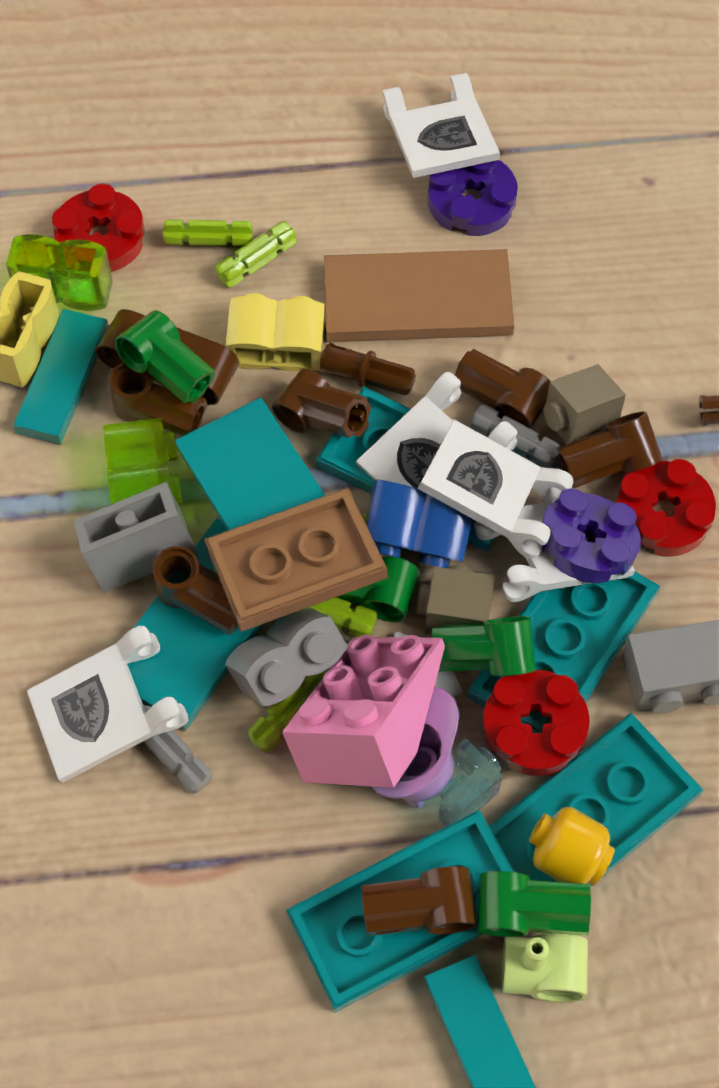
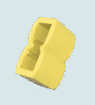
M19 271L9 279L3 288L0 297V381L23 388L34 378L42 358L41 349L49 343L60 317L49 279Z
M249 293L244 296L230 298L225 347L234 352L240 362L239 368L266 369L275 367L286 371H300L301 369L318 371L320 370L325 304L305 296H295L291 299L276 301L258 293Z

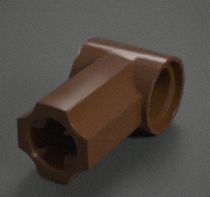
M475 349L467 351L460 360L454 375L461 382L459 387L461 392L500 412L499 418L502 419L504 416H508L524 426L532 428L546 404L550 380L545 375L532 368H522L516 371Z
M124 362L112 370L109 381L113 410L122 420L132 423L144 420L182 437L200 427L207 408V400L200 397L193 403H183L147 370L143 373L134 372ZM134 389L141 391V392H139V393H137V394H131V395L124 393V392H126V391H128V390H134Z
M301 369L273 402L271 407L277 419L295 432L304 433L311 426L346 438L351 436L360 437L369 426L368 418L372 409L366 397L331 387L322 376L310 369Z
M647 411L635 412L619 417L607 423L605 430L557 448L563 471L568 472L573 478L572 488H577L619 471L621 473L638 471L652 466L663 459Z
M180 546L166 548L156 556L153 562L155 592L162 603L172 608H183L229 636L239 629L217 573L201 565L189 549ZM181 571L189 575L186 581L179 584H172L165 580V577L172 572Z
M466 867L435 868L423 872L420 878L362 885L363 913L368 936L425 929L431 934H453L468 931L477 926L470 869Z

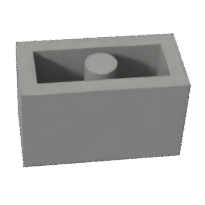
M167 482L73 520L82 555L104 593L153 573V562L156 556L166 548L180 546L189 549L194 555H197L186 521Z
M719 620L628 635L622 657L637 711L652 709L654 713L658 714L669 713L678 710L684 703L702 700L706 705L719 704Z

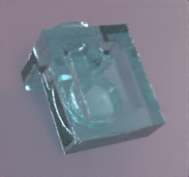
M464 739L457 745L455 761L469 777L466 778L463 774L456 776L440 793L442 800L440 801L438 819L445 826L481 809L500 791L502 780L500 764L486 748L479 746L476 749L467 739Z

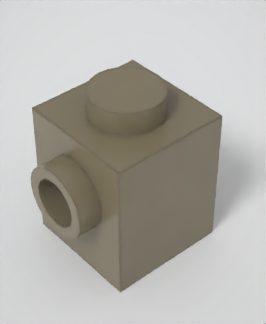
M597 364L550 381L543 417L549 428L556 431L568 444L605 430L607 423L621 417L626 394Z
M452 565L447 568L434 567L431 585L421 584L417 614L426 615L425 634L432 635V628L438 626L484 624L485 621L489 620L495 575L474 573L470 568L459 565Z

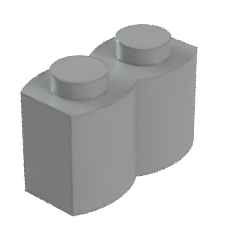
M307 607L280 617L272 625L267 635L251 638L239 645L228 657L225 665L243 694L262 706H269L279 703L292 695L302 684L305 676L321 673L333 666L342 657L348 646L330 616Z

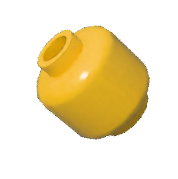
M572 807L562 808L554 817L544 813L529 837V842L536 846L533 854L534 866L558 882L588 883L591 886H595L606 872L615 852V848L609 845V830L604 825Z

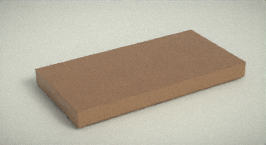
M507 249L324 255L327 342L507 336L514 333Z

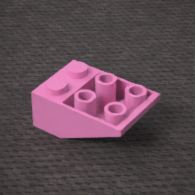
M362 635L352 638L347 644L348 647L342 657L331 666L282 732L303 782L394 788L418 751L445 648L442 638H419L415 635L404 637Z

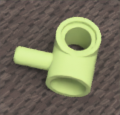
M555 933L540 934L533 938L504 937L502 993L531 995L538 1000L560 1003L578 1002L587 999L588 940L579 935Z

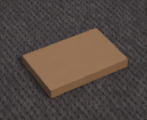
M349 488L204 539L206 549L241 632L388 578L384 561Z

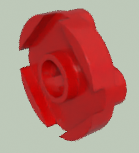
M102 183L92 186L89 191H84L71 197L53 213L52 224L58 253L68 265L77 270L87 272L86 267L101 268L102 273L117 271L130 264L140 254L143 247L142 239L145 227L140 208L130 197L116 192L109 184ZM102 225L107 227L108 233L102 236L98 232L92 235L89 234L91 229L96 226Z
M675 459L671 462L659 461L652 466L625 475L622 479L616 502L629 505L637 515L635 525L640 533L641 545L654 549L653 554L663 557L683 555L697 548L711 529L716 510V500L710 485L702 475L696 472L694 465L684 459ZM658 500H667L676 506L673 511L674 516L667 517L664 511L655 512L653 507L657 505Z
M545 670L504 676L499 679L486 701L482 721L484 739L492 753L495 754L496 752L502 760L508 763L507 767L517 773L530 776L550 775L566 767L568 762L575 758L585 745L590 725L587 704L578 692L575 681L566 675H557ZM536 711L540 712L543 717H547L550 723L543 725L542 733H532L531 725L522 724L521 718L528 717L530 712Z

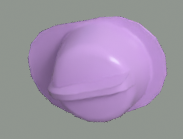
M434 686L418 751L394 788L372 787L378 795L390 799L401 798L412 807L422 808L426 800L436 797L446 789L452 780L455 765L451 748L458 728L459 711L455 699L445 689Z

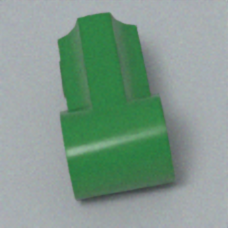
M151 311L115 339L118 355L130 369L137 373H143L147 370L183 403L195 402L214 381L215 370L180 341V335L176 326L168 316L160 311Z
M383 556L382 559L387 568L388 578L337 596V598L374 610L377 613V619L399 623L406 618L420 577V571L407 560L393 556Z
M504 617L487 620L484 624L444 625L432 628L431 638H442L445 645L438 672L489 670V674L493 676H509L530 673L536 670L531 617Z
M491 871L480 874L477 925L479 933L500 937H521L528 935V932L588 935L591 916L590 884L530 880L528 875L507 871Z

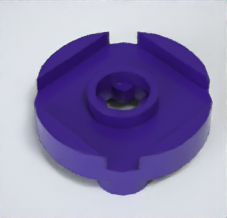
M500 160L430 174L428 207L433 218L442 227L452 231L454 226L458 229L467 230L466 235L469 236L487 235L504 227L512 217V211L516 206L517 180L510 168ZM468 189H476L481 192L479 199H474L472 195L463 196L462 194Z
M565 489L560 493L559 498L547 507L541 523L548 526L551 533L548 542L542 545L541 549L544 553L547 547L549 553L556 558L553 565L562 573L587 583L599 584L609 582L611 575L622 572L621 576H623L630 570L640 550L641 537L635 525L637 515L629 505L624 503H614L606 498L583 493L577 489ZM583 532L594 535L596 537L595 542L586 541V536Z

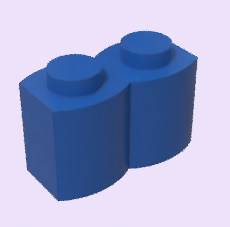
M377 479L374 481L365 523L381 555L400 558L402 549L421 554L420 564L447 568L450 561L463 562L473 519L418 488Z

